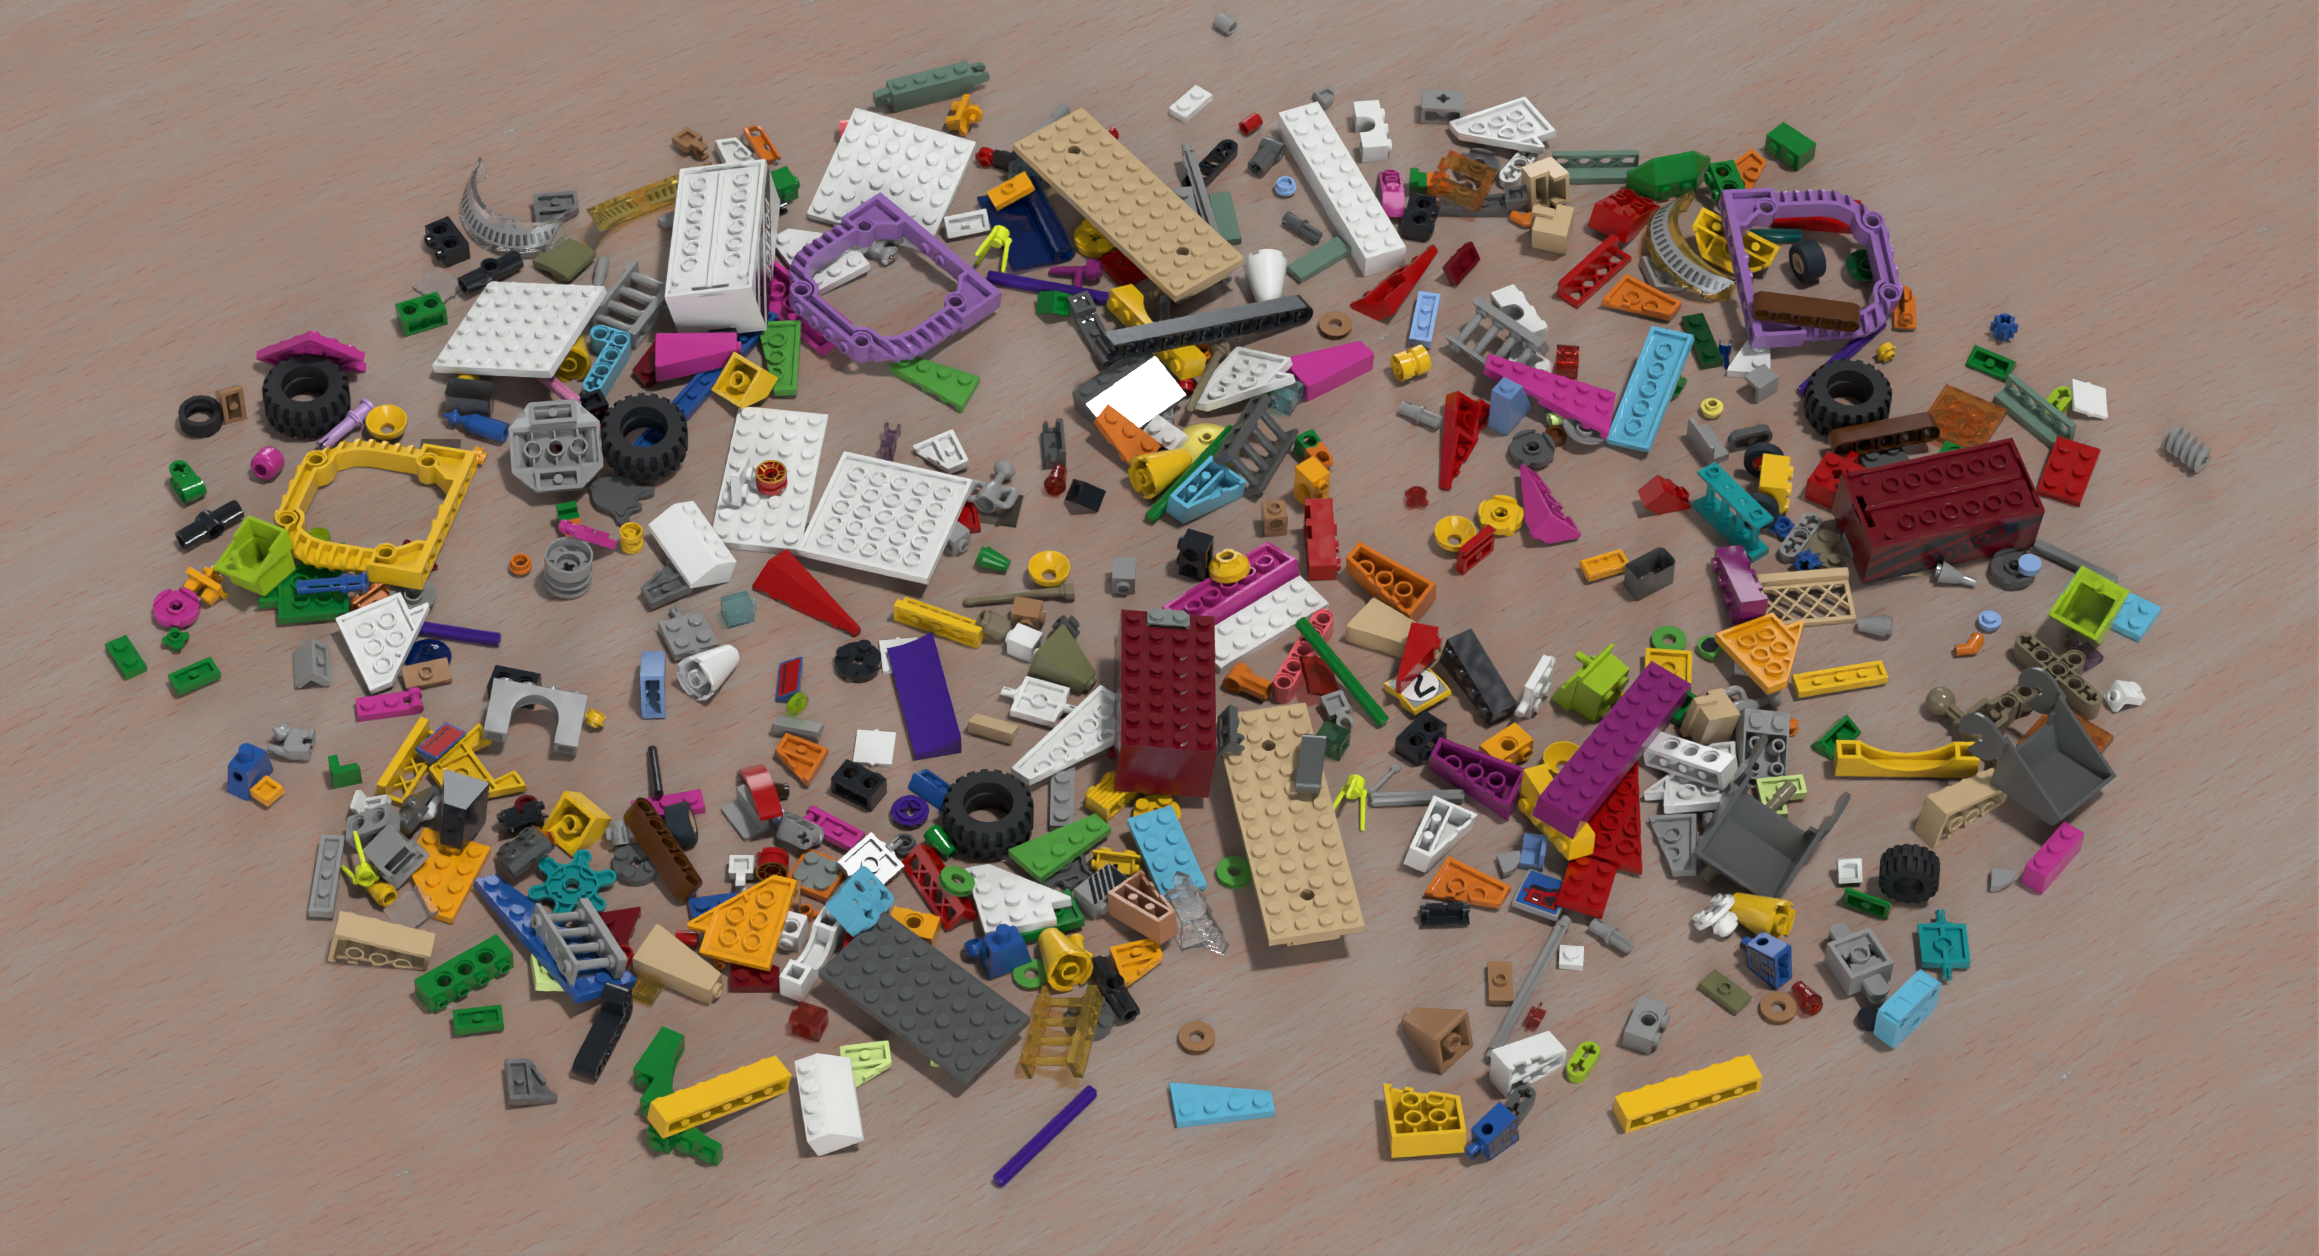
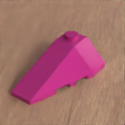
M1522 464L1520 466L1525 522L1530 529L1528 531L1535 540L1541 539L1547 544L1579 538L1581 533L1570 516L1566 517L1561 511L1563 506L1550 495L1552 493L1539 474Z

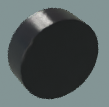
M1874 1007L1861 1008L1857 1014V1025L1865 1031H1874L1878 1009Z

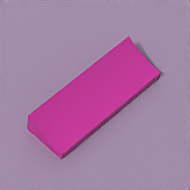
M774 260L769 311L778 314V321L801 320V339L821 356L825 355L836 345L831 341H827L823 334L817 329L812 328L804 318L798 316L790 307L789 271Z
M1267 541L1245 555L1250 563V572L1245 578L1233 583H1218L1209 577L1162 606V609L1181 610L1190 615L1215 616V625L1298 577L1297 559Z

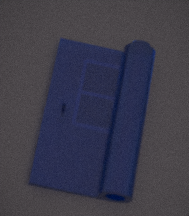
M1028 176L1034 185L1035 191L999 211L996 210L988 195L977 197L980 208L987 210L991 229L993 230L994 226L1000 225L1007 228L1010 232L1008 238H1011L1012 242L1009 246L1007 261L1013 272L1066 263L1072 260L1076 254L1039 179L1035 176Z

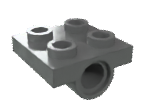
M533 825L520 831L518 837L512 842L503 844L495 855L516 879L533 866L530 862L532 859L537 863L554 849L549 839Z

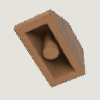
M234 385L215 391L216 400L221 406L225 425L247 419L241 385Z

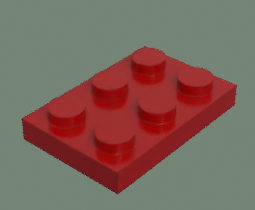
M2057 436L2037 487V493L2080 507L2101 449Z
M1586 856L1570 860L1556 905L1602 919L1618 867Z

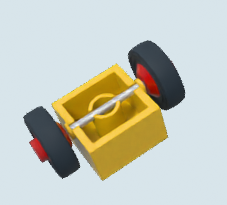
M1763 442L1751 445L1744 454V467L1746 471L1760 478L1758 493L1749 495L1774 518L1771 523L1760 529L1773 526L1779 516H1783L1784 512H1788L1790 498H1786V496H1791L1792 483L1788 482V480H1792L1794 466H1790L1789 456H1784L1783 451L1776 445ZM1746 521L1744 522L1746 526L1751 527Z

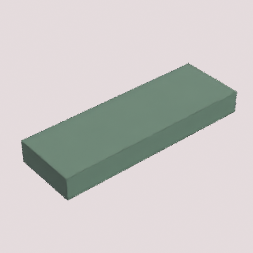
M1231 193L1209 194V200L1220 235L1230 245L1241 244L1242 238Z
M1336 236L1287 265V272L1297 281L1303 283L1350 255L1351 248Z

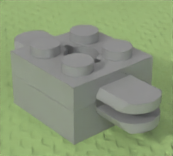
M1835 923L1829 930L1828 940L1830 942L1827 943L1824 961L1846 994L1850 996L1863 991L1873 1004H1880L1886 1001L1889 992V986L1886 982L1891 980L1894 962L1871 928L1853 933L1846 923Z

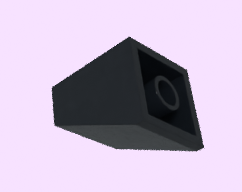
M445 769L440 806V844L463 850L486 823L489 782Z

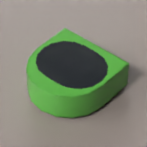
M1704 636L1698 641L1697 652L1711 662L1723 650L1715 642V637Z

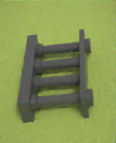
M1266 393L1249 400L1213 457V460L1218 465L1226 462L1232 463L1248 481L1249 486L1244 492L1245 497L1255 494L1260 495L1265 491L1267 482L1287 450L1294 444V439L1299 432L1297 428L1284 432L1268 414L1266 407L1271 398ZM1259 418L1263 420L1278 438L1274 445L1257 427ZM1250 433L1269 453L1265 460L1249 444L1248 436ZM1241 448L1259 468L1255 476L1238 457V452Z

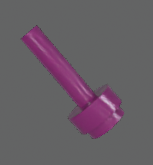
M1087 259L1086 266L1050 267L1051 276L1074 275L1073 286L1082 287L1084 274H1086L1088 281H1097L1098 278H1102V262L1097 261V259Z

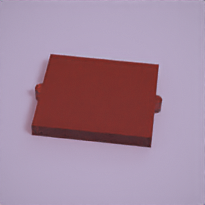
M1303 655L1299 657L1308 694L1324 696L1338 691L1335 674L1322 658H1318L1317 655L1314 657Z

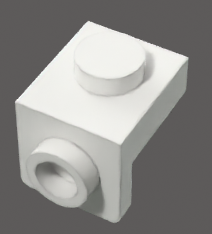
M2116 680L2103 696L2113 712H2118L2124 704L2141 706L2146 700L2141 692V687L2132 681Z
M356 790L350 809L354 814H358L387 802L391 804L392 800L387 794L367 798L361 790Z

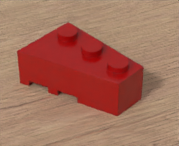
M1333 498L1305 499L1303 532L1308 581L1336 580V571L1341 570L1340 557H1336V553H1339V541L1335 539V536H1337V523L1334 522Z

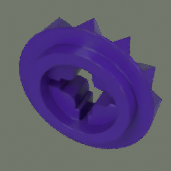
M907 795L900 797L891 807V816H893L894 822L900 823L902 827L908 825L913 828L917 824L921 826L924 820H928L929 806L924 799L918 796ZM908 807H911V810L913 812L912 816H908Z

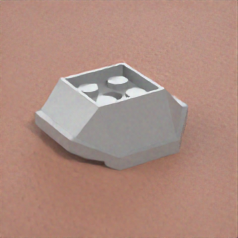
M575 399L530 402L508 428L512 475L535 493L583 490L604 468L600 421ZM553 445H560L562 451L554 454L550 451V448Z

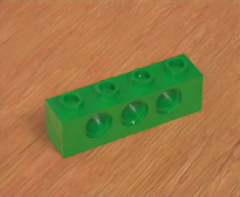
M495 934L414 979L415 993L432 1014L439 1009L445 1008L449 1003L458 998L465 997L474 989L486 985L490 980L499 975L509 972L510 969L514 968L513 952Z

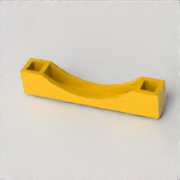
M1128 284L1110 289L1107 308L1126 327L1153 323L1144 309V295L1134 285ZM1195 345L1153 353L1180 380L1198 377L1204 372L1207 357Z
M1836 740L1833 756L1835 776L1970 778L1977 774L1980 759L1967 750L1975 742H1952L1933 750L1902 753L1881 750L1867 745L1860 740Z

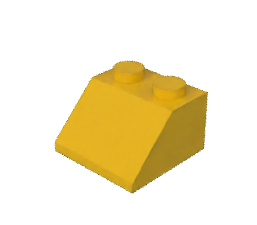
M733 352L711 390L744 409L766 398L778 377L738 353Z
M564 791L541 830L544 832L552 831L556 844L574 857L576 851L588 849L602 838L605 828L609 826L612 818L581 792Z

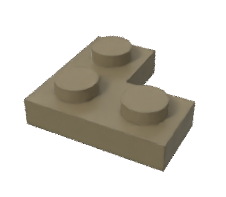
M1821 525L1801 551L1804 554V551L1810 548L1811 553L1816 554L1819 552L1818 557L1823 564L1818 566V569L1848 567L1851 559L1833 551L1840 541L1841 534Z

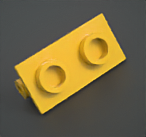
M1106 847L1093 850V857L1097 858V860L1092 859L1091 869H1096V872L1108 863L1118 865L1117 870L1123 875L1132 876L1140 870V865L1136 863H1141V855H1137L1135 851L1123 850L1122 853L1113 852V849Z

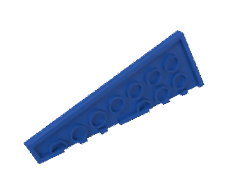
M496 874L474 880L473 887L576 1004L600 998L603 987L607 982L630 989L637 986L638 979L627 970L624 971L623 978L613 979L606 968L579 970L575 983L570 984L565 975L561 973L559 966L536 930L531 926L530 917L533 914L535 903ZM563 923L554 924L557 930L570 929ZM582 937L564 939L567 945L589 943ZM595 952L573 954L577 961L600 958Z

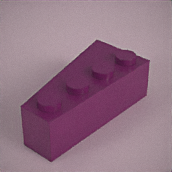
M1743 546L1715 548L1714 558H1711V567L1713 572L1717 573L1718 588L1723 590V602L1729 608L1730 623H1734L1737 626L1766 615L1768 597L1766 594L1761 593L1763 587L1760 582H1756V572L1754 569H1750V560Z
M1439 737L1430 755V770L1458 789H1463L1464 793L1509 821L1520 799L1523 769L1525 768Z

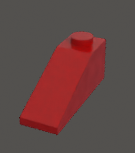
M1411 622L1396 680V693H1402L1434 659L1436 650L1440 651L1443 637L1439 636V627Z

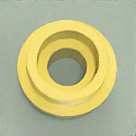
M1707 398L1701 403V411L1706 418L1715 419L1723 412V404L1718 399Z

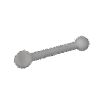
M1392 764L1391 770L1374 787L1368 789V795L1371 796V793L1377 792L1393 774L1399 773L1400 765Z

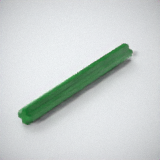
M1227 425L1146 512L1145 518L1155 523L1165 513L1169 496L1210 456H1215L1232 429V425Z
M1306 617L1297 620L1295 627L1379 727L1386 724L1389 717Z

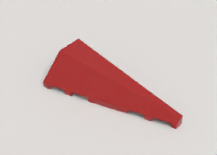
M1435 245L1428 246L1421 255L1412 258V263L1399 267L1380 281L1374 289L1366 291L1363 294V298L1349 304L1351 308L1377 321L1394 315L1438 253Z
M1459 390L1446 394L1439 481V488L1442 490H1450L1452 488V481L1460 474L1461 471L1459 469L1461 465L1469 458L1479 440L1478 435L1480 431L1487 425L1486 421L1490 413V405L1482 399L1474 401Z
M788 549L769 559L752 585L754 591L758 592L760 590L765 592L775 601L780 599L788 603L790 608L818 621L821 619L827 621L837 630L842 628L850 632L854 638L861 634L860 626Z

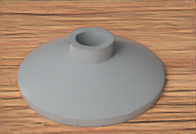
M1565 418L1563 421L1564 431L1577 442L1595 445L1605 440L1600 437V432L1592 428L1588 431L1581 427L1582 423L1574 418Z
M429 580L426 581L423 590L394 585L390 590V596L401 592L409 610L427 602L430 608L437 596L436 588Z

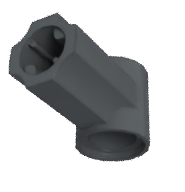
M1264 136L1259 144L1258 151L1248 162V169L1258 177L1259 175H1264L1274 161L1279 162L1286 151V144Z

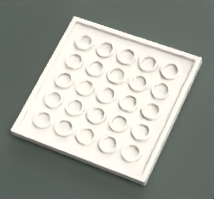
M855 108L809 207L807 217L833 226L839 225L844 215L881 192L934 237H937L943 224V217H946L977 148V144L971 140ZM902 236L904 238V242L899 245L919 250L909 240Z
M498 281L488 283L433 363L434 372L552 378L606 296L605 286Z
M844 451L797 548V555L928 585L971 492L973 479Z

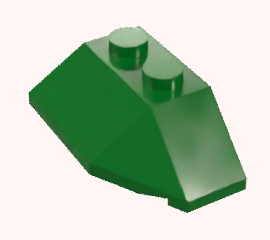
M1689 151L1652 158L1639 165L1636 169L1627 171L1625 187L1653 201L1683 196L1685 194H1694L1704 182V174L1707 172L1711 161L1710 156L1696 151Z

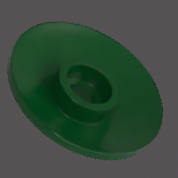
M1866 249L1852 252L1847 257L1845 264L1848 274L1858 281L1873 283Z

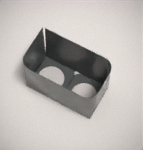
M451 378L448 380L445 390L448 413L458 409V413L461 416L476 413L489 418L492 417L495 405L494 385L492 382L463 378Z
M1658 547L1624 565V587L1639 601L1672 584L1675 559L1665 548Z

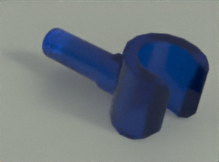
M1719 340L1718 349L1721 355H1723L1724 367L1728 369L1730 365L1729 355L1732 351V340H1729L1728 345L1722 344V340Z

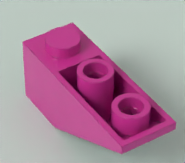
M1386 169L1384 172H1379L1380 205L1388 217H1404L1405 192L1401 172H1397L1394 169Z

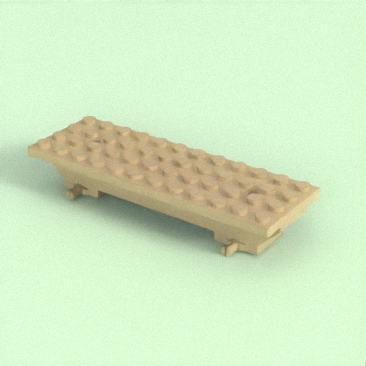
M1083 108L1066 115L1013 144V151L1050 184V187L1041 191L1045 199L1053 194H1058L1066 199L1158 286L1157 289L1149 292L1152 300L1157 299L1162 294H1167L1174 302L1180 304L1226 278L1228 273L1245 264V257Z
M1306 702L1238 712L1239 726L1237 733L1245 737L1240 743L1245 749L1239 755L1228 751L1226 755L1221 757L1269 946L1287 944L1288 947L1341 938V935L1365 932L1364 920L1324 770L1320 794L1295 792L1302 735H1314ZM1216 715V737H1217V717H1218L1219 715Z

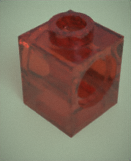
M1557 344L1555 374L1577 380L1579 346Z
M801 1001L797 1009L792 1010L789 1017L792 1034L819 1043L829 1024L828 1010Z

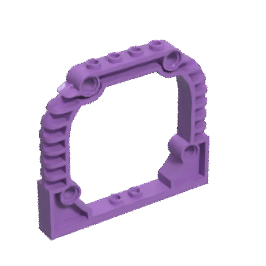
M1774 188L1722 190L1718 204L1750 349L1802 346L1804 341H1842L1843 339L1855 340V338H1864L1876 332L1886 321L1888 314L1895 311L1903 293V286L1898 281V265L1894 264L1893 260L1894 248L1889 243V228H1886L1884 218L1880 213L1869 211L1864 204L1859 205L1851 196H1844L1835 190H1832V192L1825 191V189H1819L1818 191L1794 190L1793 192L1781 191L1777 193L1774 192ZM1822 216L1835 218L1848 224L1854 239L1866 247L1874 281V287L1869 298V306L1864 310H1860L1859 330L1855 332H1842L1754 319L1752 317L1753 273L1749 271V255L1747 252L1745 253L1742 241L1747 232L1755 226L1769 227L1776 218Z
M881 192L844 215L841 219V224L832 227V230L826 231L821 237L812 240V243L806 244L802 250L796 253L789 270L790 307L798 316L804 318L812 328L817 329L823 334L827 341H831L843 354H846L858 363H865L869 360L882 362V359L889 360L892 363H899L904 359L908 361L913 360L916 356L925 354L927 350L943 342L948 336L955 334L957 330L961 333L997 310L1001 305L1002 292ZM904 236L922 254L927 255L938 267L944 269L958 281L957 291L948 293L945 296L944 308L905 333L893 336H880L871 328L864 326L855 327L819 297L818 284L811 276L819 268L855 245L869 247L877 239L897 240Z

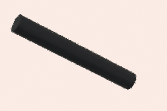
M649 746L648 756L654 795L657 798H661L664 795L657 747Z

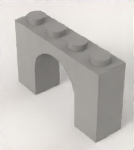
M505 677L494 678L484 725L483 739L506 743L510 721L515 711L527 704H539L547 707L557 720L553 752L576 756L588 695H583L582 692L576 690L562 691L554 686L540 687L532 682H513V680Z

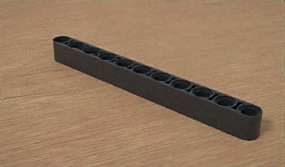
M1291 295L1103 332L1096 338L1095 346L1108 361H1116L1303 324L1312 318L1313 309L1300 295Z

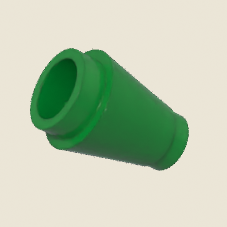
M982 546L976 559V564L980 565V568L1006 573L1011 563V559H1008L989 546L987 548Z
M935 824L923 835V838L926 840L925 843L947 860L951 859L958 851L944 827H939Z

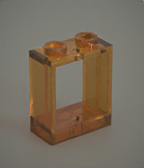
M1450 150L1447 157L1442 156L1438 165L1439 172L1435 170L1430 181L1433 183L1431 193L1480 212L1493 186L1498 170ZM1449 168L1478 180L1482 184L1479 190L1476 191L1447 179L1444 175Z

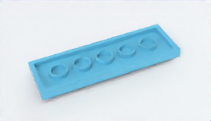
M1651 326L1606 440L1607 444L1650 453L1695 340L1692 334Z

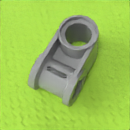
M783 812L776 837L800 849H808L812 845L816 846L823 842L824 831L819 825L802 818L798 814Z

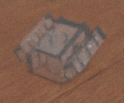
M1176 871L1172 879L1175 888L1166 890L1165 898L1176 910L1178 933L1174 935L1180 951L1203 947L1225 955L1229 943L1223 936L1224 932L1212 917L1213 910L1206 902L1205 896L1190 875Z

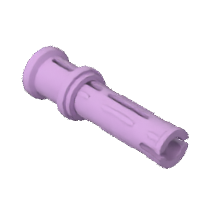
M365 398L360 400V404L354 410H349L346 413L344 420L317 441L318 448L320 450L327 446L332 448L354 428H361L367 414L375 408L374 405Z

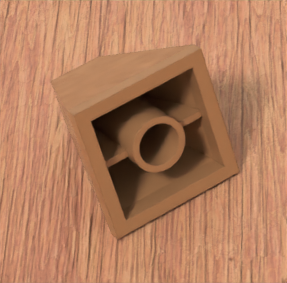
M1415 1007L1411 1012L1408 1011L1403 1015L1402 1024L1404 1025L1405 1033L1441 1075L1473 1047L1469 1016L1466 1010Z

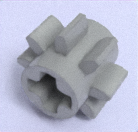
M624 820L610 821V828H605L606 840H612V846L629 844V837H634Z

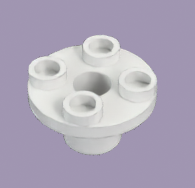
M1721 893L1714 896L1709 903L1711 905L1708 908L1698 911L1692 917L1695 922L1694 926L1698 930H1703L1711 925L1715 935L1718 934L1720 937L1730 935L1738 926V917L1735 913L1728 911L1734 904L1735 898L1731 894L1722 896Z

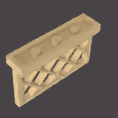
M1848 567L1758 574L1756 577V582H1760L1763 587L1762 594L1773 593L1778 597L1773 604L1768 601L1767 607L1769 609L1766 610V615L1774 611L1782 617L1780 620L1786 626L1800 620L1804 621V626L1856 622L1848 581ZM1835 587H1844L1845 594L1840 598L1832 593L1831 590ZM1812 589H1818L1824 594L1817 600L1808 593ZM1789 591H1795L1801 595L1796 602L1786 596ZM1826 596L1837 602L1832 609L1821 603ZM1804 598L1814 604L1809 611L1799 605ZM1781 600L1791 606L1786 613L1776 607ZM1841 605L1849 611V615L1841 616L1835 610ZM1819 607L1828 614L1825 617L1818 618L1812 613ZM1796 609L1805 616L1802 619L1796 620L1790 614Z

